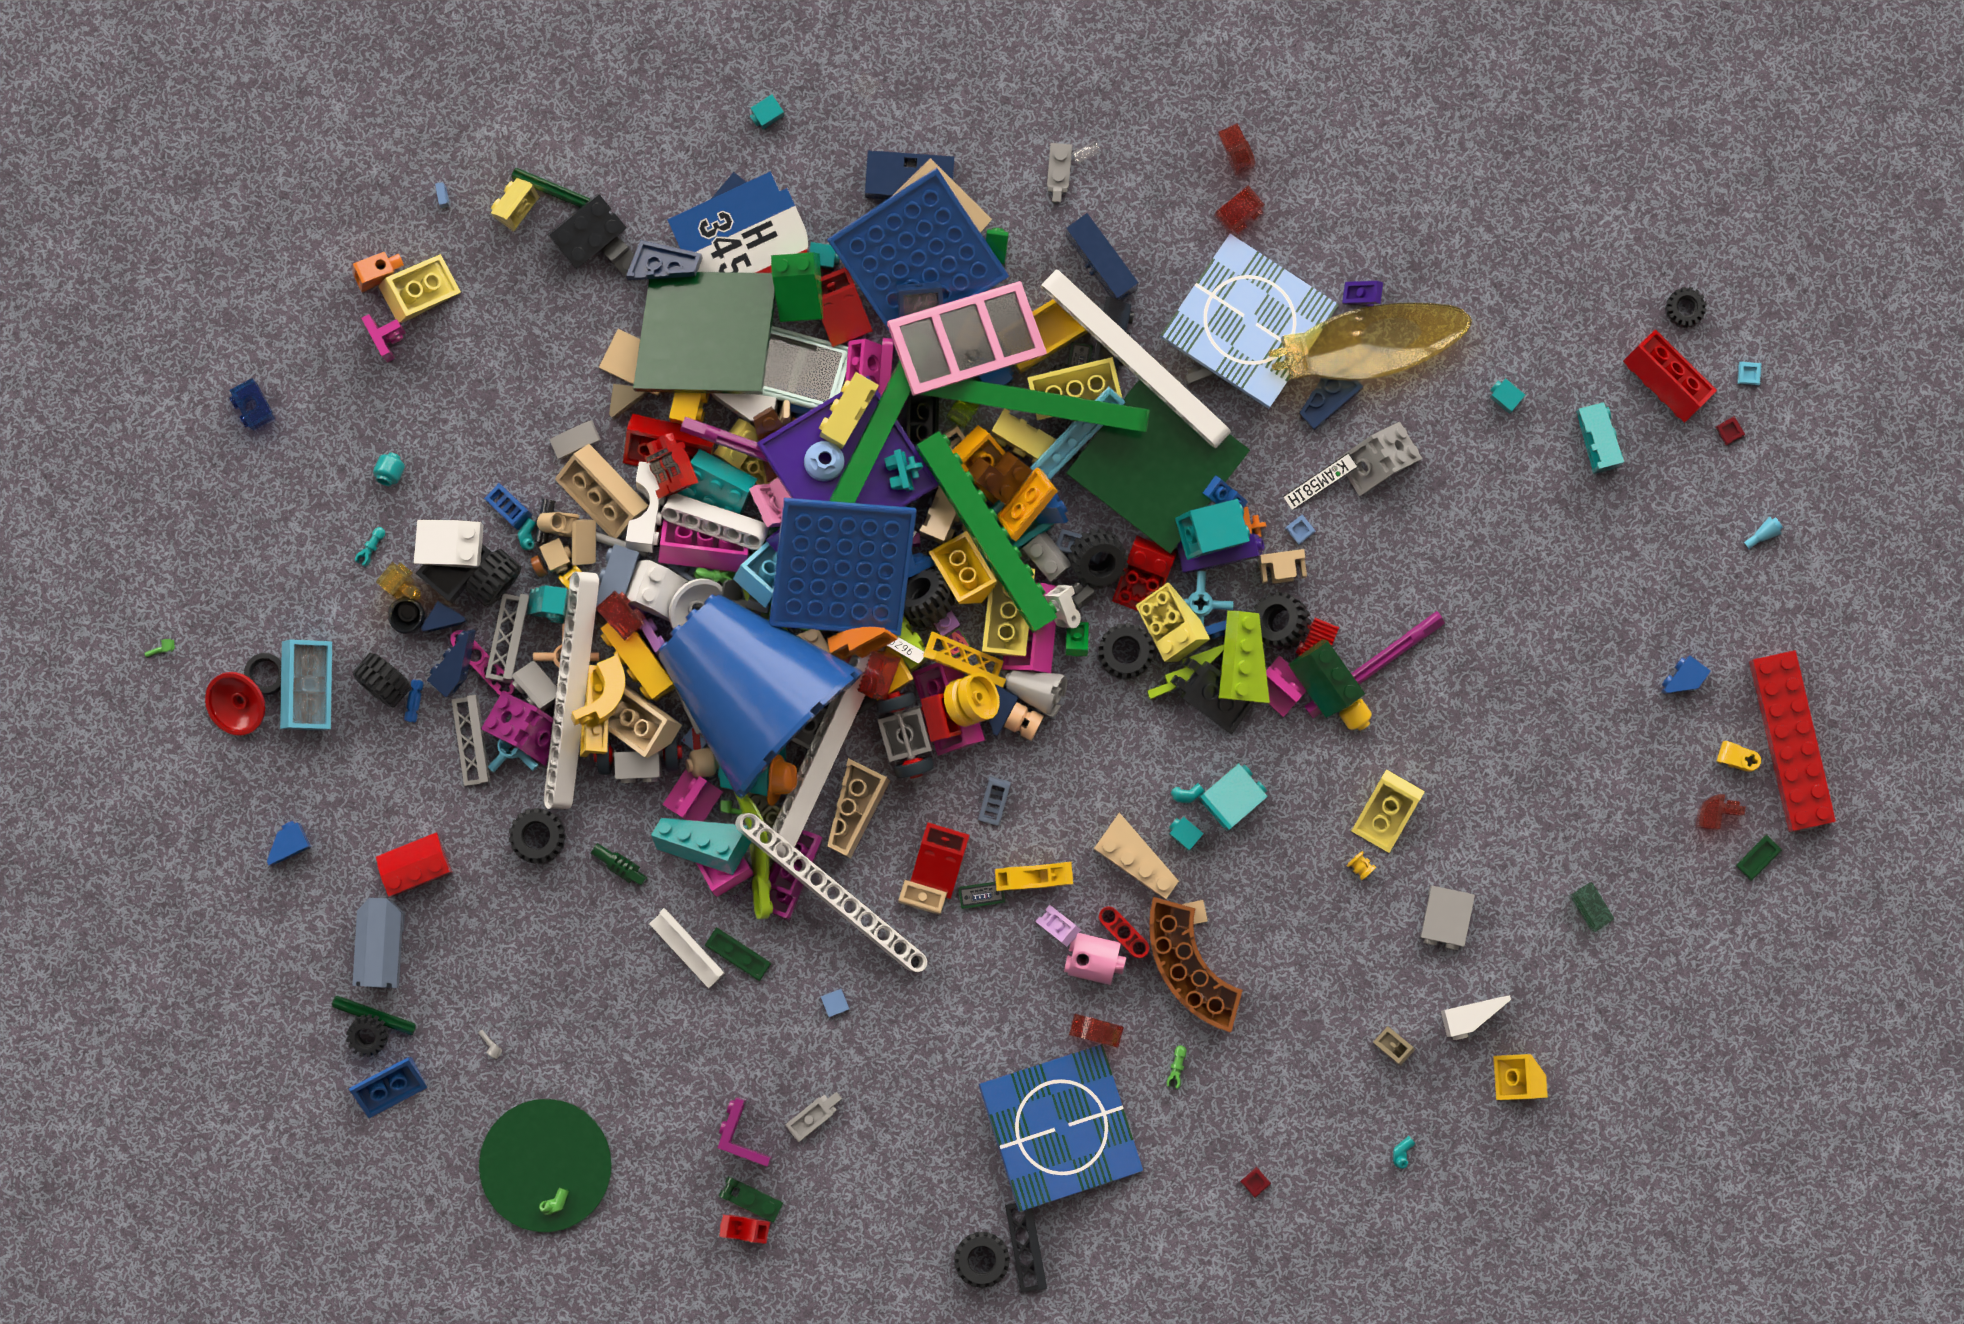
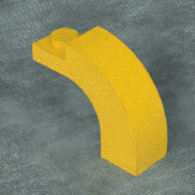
M617 655L597 663L596 672L602 682L603 693L595 702L572 712L571 720L574 726L577 724L586 725L593 720V717H595L599 725L610 718L617 710L625 687L624 670Z
M1062 862L995 869L996 890H1021L1073 884L1072 863Z

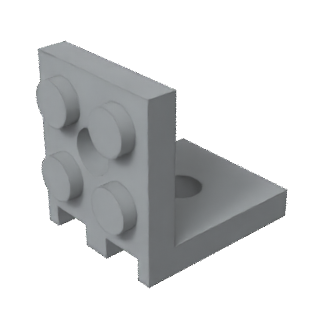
M1400 422L1371 435L1345 453H1350L1358 466L1348 473L1347 477L1359 496L1368 492L1391 475L1422 459L1417 447L1413 444L1406 429ZM1362 462L1367 464V472L1362 468Z

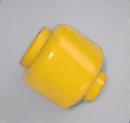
M1358 699L1349 707L1341 710L1339 715L1348 729H1358L1361 731L1370 724L1369 720L1372 713L1362 699Z

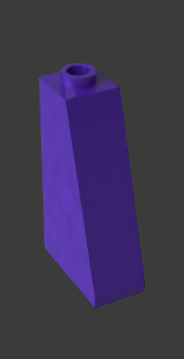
M1250 534V541L1245 544L1187 560L1182 541H1180L1177 546L1182 571L1184 573H1191L1259 558L1260 555H1263L1262 551L1265 550L1263 539L1259 538V535Z

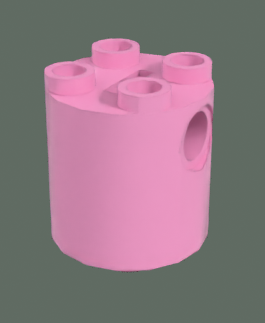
M1078 933L1076 938L1070 943L1069 951L1073 953L1072 956L1067 955L1064 972H1067L1070 976L1111 985L1113 974L1123 973L1126 957L1118 956L1119 942ZM1086 954L1088 958L1080 959L1078 955Z

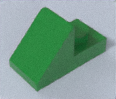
M1080 622L1076 628H1067L1066 655L1076 657L1088 656L1089 622Z

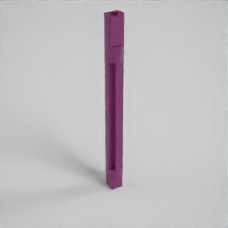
M688 417L684 418L680 431L768 462L758 448L757 442Z
M1438 611L1434 612L1397 641L1351 674L1360 685L1398 656L1444 625L1445 622ZM1313 700L1304 706L1313 719L1322 713Z

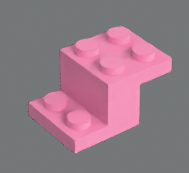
M776 478L770 484L754 485L749 490L767 528L780 527L783 499L791 498L779 478Z

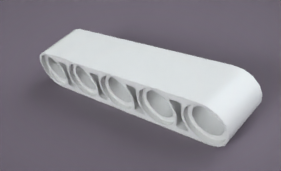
M672 494L661 511L662 517L670 523L753 550H758L763 545L769 533V528H767L766 524L759 520L679 494Z

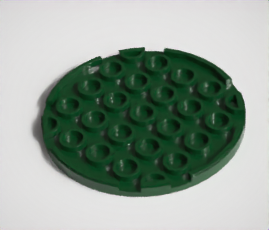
M555 1099L527 1101L504 1113L487 1133L479 1158L481 1184L493 1208L512 1224L536 1232L563 1230L588 1217L603 1199L608 1189L612 1172L610 1147L598 1123L579 1107ZM558 1188L568 1190L569 1193L561 1211L551 1215H545L540 1211V1203L554 1199Z

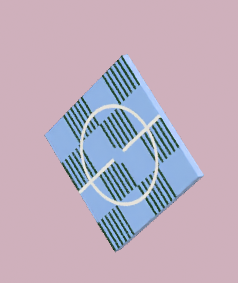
M1229 234L1159 338L1269 409L1339 304L1232 234Z

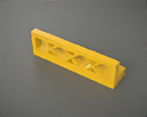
M931 632L923 657L966 675L978 672L985 674L993 681L994 685L1004 687L1006 679L999 677L1003 660L938 633ZM937 639L941 640L944 647L941 651L933 650ZM958 647L961 656L953 658L950 650ZM973 654L976 655L978 663L974 666L970 665L968 657ZM990 661L995 663L992 673L987 672L985 664Z
M589 665L584 706L598 700L603 693V685L594 665ZM593 717L590 723L582 725L580 757H587L589 753L606 754L608 719L598 725L595 717Z

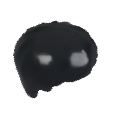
M403 596L392 602L389 606L388 620L391 627L398 633L410 634L417 631L424 624L425 611L420 601L409 596Z

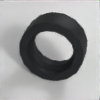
M270 653L254 655L248 660L244 668V675L258 686L262 695H271L281 689V659ZM263 661L272 662L278 669L276 682L268 687L258 685L253 678L255 666Z

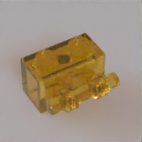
M392 562L376 580L377 584L396 599L400 598L402 594L419 600L422 596L421 591L416 586L411 585L414 581L411 577L413 572L401 562L398 565Z

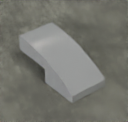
M590 420L549 440L557 458L563 459L586 445H593L601 439L593 421Z

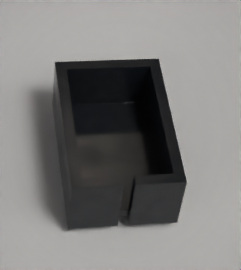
M598 193L547 234L575 269L579 268L627 228L614 212L609 213L612 209Z
M483 544L480 564L493 553ZM422 565L415 574L453 604L464 591L468 579L477 568Z

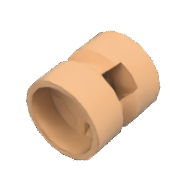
M1016 702L1004 727L1013 732L1020 731L1021 736L1032 741L1044 715L1034 710L1029 712L1028 707ZM1025 718L1030 721L1028 726L1022 725Z

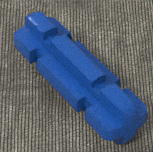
M414 679L411 681L412 690L409 691L406 706L408 711L405 712L404 720L407 722L415 723L417 721L418 714H416V711L419 710L420 690L423 689L424 684L421 680Z

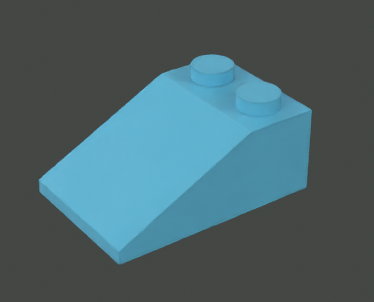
M768 542L740 565L733 578L765 608L772 602L777 552Z

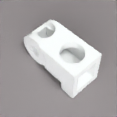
M1058 585L1045 595L1047 602L1051 601L1057 609V613H1055L1057 618L1054 621L1059 627L1076 628L1080 623V613L1075 609L1071 597L1075 594L1073 586Z

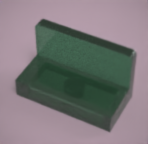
M1592 882L1569 895L1592 933L1614 920L1613 915Z

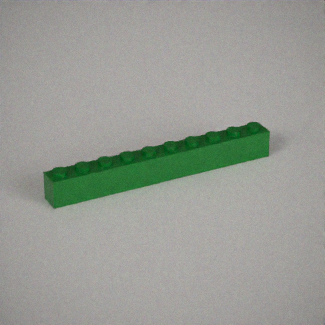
M940 431L917 444L915 448L1028 627L1034 633L1057 618L1055 614L1057 609L1051 601L1047 602L1044 597L1046 592L1042 585L1035 583L1032 578L1034 573L1028 564L1024 565L1020 557H1022V554L1016 545L1012 546L1009 542L1010 535L1004 527L1000 528L997 523L998 516L992 508L988 509L985 504L987 500L981 490L977 491L973 483L975 480L969 471L965 472L962 468L963 461L957 453L953 454L949 447L951 442L945 434L941 435Z

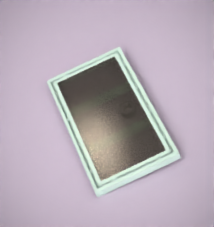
M772 326L762 395L776 397V400L780 401L789 400L791 404L814 409L841 392L846 375L848 346L838 345L832 347L829 341Z

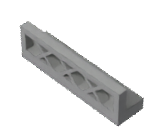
M509 594L502 595L485 679L512 683L513 677L511 675L514 673L529 595L520 594V597ZM506 600L518 602L517 610L510 615L505 609ZM510 620L513 625V631L505 636L500 629L501 624ZM499 633H500L501 636L503 637V638H501L500 640H498ZM505 640L509 650L508 653L500 656L496 647ZM496 654L498 659L494 661V656ZM501 662L505 668L503 676L491 674L492 666Z
M470 695L464 698L452 699L464 786L491 782L484 732L481 729L483 725L479 697L477 695ZM468 702L469 713L466 717L459 713L457 703ZM459 716H460L462 719H464L461 724H460V718H459ZM466 722L472 728V735L469 739L461 733V728ZM462 738L467 741L464 746ZM469 743L475 748L476 756L472 761L464 754V750ZM465 759L470 762L467 768ZM474 765L478 769L479 779L468 781L467 771Z

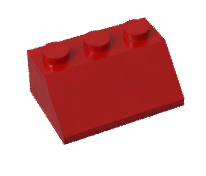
M437 832L376 856L380 877L388 897L397 896L453 873Z

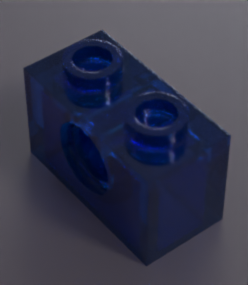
M251 378L230 389L232 396L229 399L235 409L239 407L242 413L239 417L245 428L249 426L254 431L276 419L255 379ZM251 400L256 401V407L248 411L246 404Z

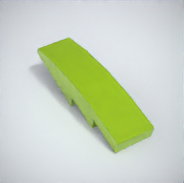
M1224 645L1190 656L1189 658L1196 660L1201 665L1205 661L1211 664L1224 651ZM1183 665V669L1166 674L1164 677L1167 684L1147 691L1149 700L1176 689L1177 687L1170 682L1174 675L1188 681L1193 671Z

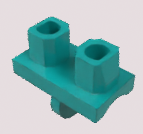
M901 449L895 450L894 455L885 458V464L889 471L897 468L899 470V476L890 478L891 488L893 490L904 489L909 492L914 490L910 472L913 479L919 478L918 470H921L923 465L922 463H916L914 456L908 457V465L906 454L901 452Z

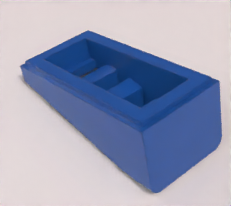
M500 483L484 498L517 530L523 526L527 518L532 516V513ZM503 492L504 495L495 503L494 500ZM509 498L510 501L501 509L502 504ZM516 505V508L508 515L507 512Z

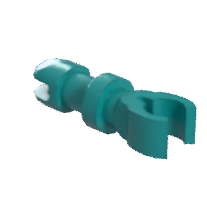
M382 527L374 529L371 539L364 544L366 547L355 556L356 563H359L360 558L365 557L362 565L364 567L369 565L372 552L377 550L378 542L385 536V530Z

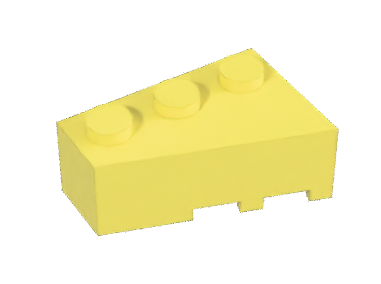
M856 372L852 380H847L842 387L841 392H843L840 400L835 399L830 408L832 414L829 419L825 417L819 426V429L822 430L820 437L843 449L879 385Z
M1004 408L992 429V437L995 438L1000 446L1005 447L1007 444L1014 448L1012 452L1022 458L1025 455L1032 458V463L1034 464L1056 439L1042 430L1030 426L1024 419L1009 414L1010 411Z

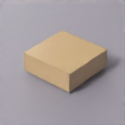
M1203 900L1182 904L1196 908L1194 924L1208 921Z

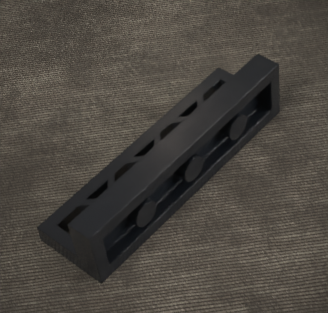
M1016 1203L1007 1204L1005 1208L1021 1293L1047 1289L1033 1208L1024 1210L1025 1216L1019 1223L1012 1218L1010 1211L1011 1208L1017 1207ZM1025 1219L1027 1228L1022 1225ZM1013 1222L1018 1225L1015 1230L1013 1227ZM1019 1227L1026 1230L1029 1235L1024 1245L1015 1238V1233ZM1029 1241H1030L1031 1250L1026 1247V1245L1028 1244ZM1017 1244L1022 1247L1019 1252L1017 1249ZM1023 1249L1032 1253L1033 1260L1028 1267L1021 1263L1019 1259ZM1033 1263H1034L1035 1272L1030 1269V1267L1032 1266ZM1021 1266H1023L1024 1268H1026V1270L1024 1271L1023 1274H1022ZM1028 1271L1036 1275L1038 1285L1024 1286L1023 1277Z

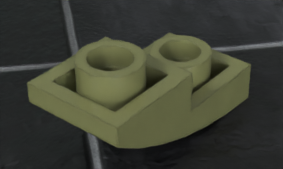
M748 792L746 795L759 810L764 823L772 829L780 809L776 805L770 806L767 796Z

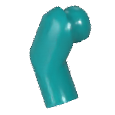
M527 518L517 534L520 546L524 550H532L535 546L531 532L537 523L530 518Z
M1197 783L1190 790L1175 787L1171 791V796L1176 802L1192 803L1205 790Z
M1410 1136L1406 1137L1393 1149L1394 1165L1400 1169L1408 1166L1407 1151L1415 1145Z

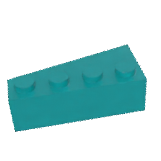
M661 818L651 834L657 850L731 875L734 874L751 844V841L738 831L735 824ZM743 825L745 829H749L748 826Z

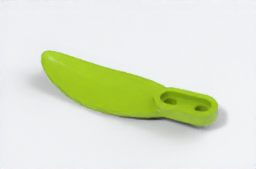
M735 794L743 814H754L763 821L759 810L747 795L740 799ZM746 817V826H748V828H751L752 821L750 818ZM765 831L760 834V841L762 843L768 841L767 832ZM751 842L750 854L754 875L752 880L754 911L757 919H768L773 912V904L769 897L771 890L769 856Z

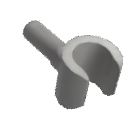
M483 1030L479 1031V1035L490 1046L486 1053L497 1059L502 1049L493 1043Z

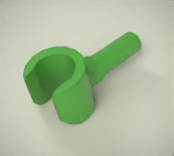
M161 640L162 647L145 652L146 658L162 652H172L175 649L174 640Z
M720 801V811L722 813L743 814L741 810L732 808V801Z

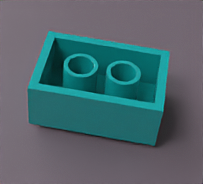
M699 449L691 460L698 483L678 492V494L742 515L752 495L749 489L756 485L758 479Z

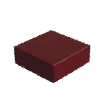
M1735 416L1715 427L1726 446L1746 435Z
M1257 1167L1240 1181L1254 1198L1271 1184Z

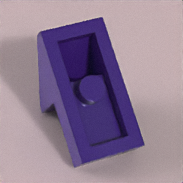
M1345 282L1342 303L1374 308V304H1381L1383 282Z

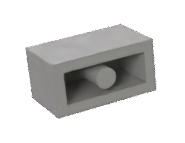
M1046 532L1037 535L1023 548L1050 582L1059 578L1071 567L1068 558Z

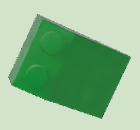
M808 252L771 255L772 279L780 322L823 319L820 254Z

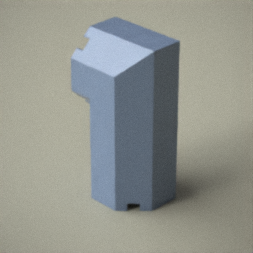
M368 898L357 910L352 986L399 988L405 913L391 899Z

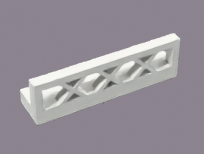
M665 908L659 912L660 914L649 924L699 979L710 988L725 973Z

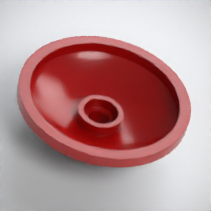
M225 672L216 676L209 683L205 693L206 709L212 721L220 729L232 735H246L261 725L265 716V701L260 689L250 678L237 672Z

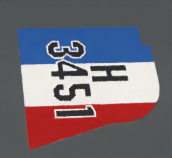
M771 171L667 219L680 249L702 254L703 259L697 272L772 273L771 255L807 253L808 250L807 232L788 188L779 191Z

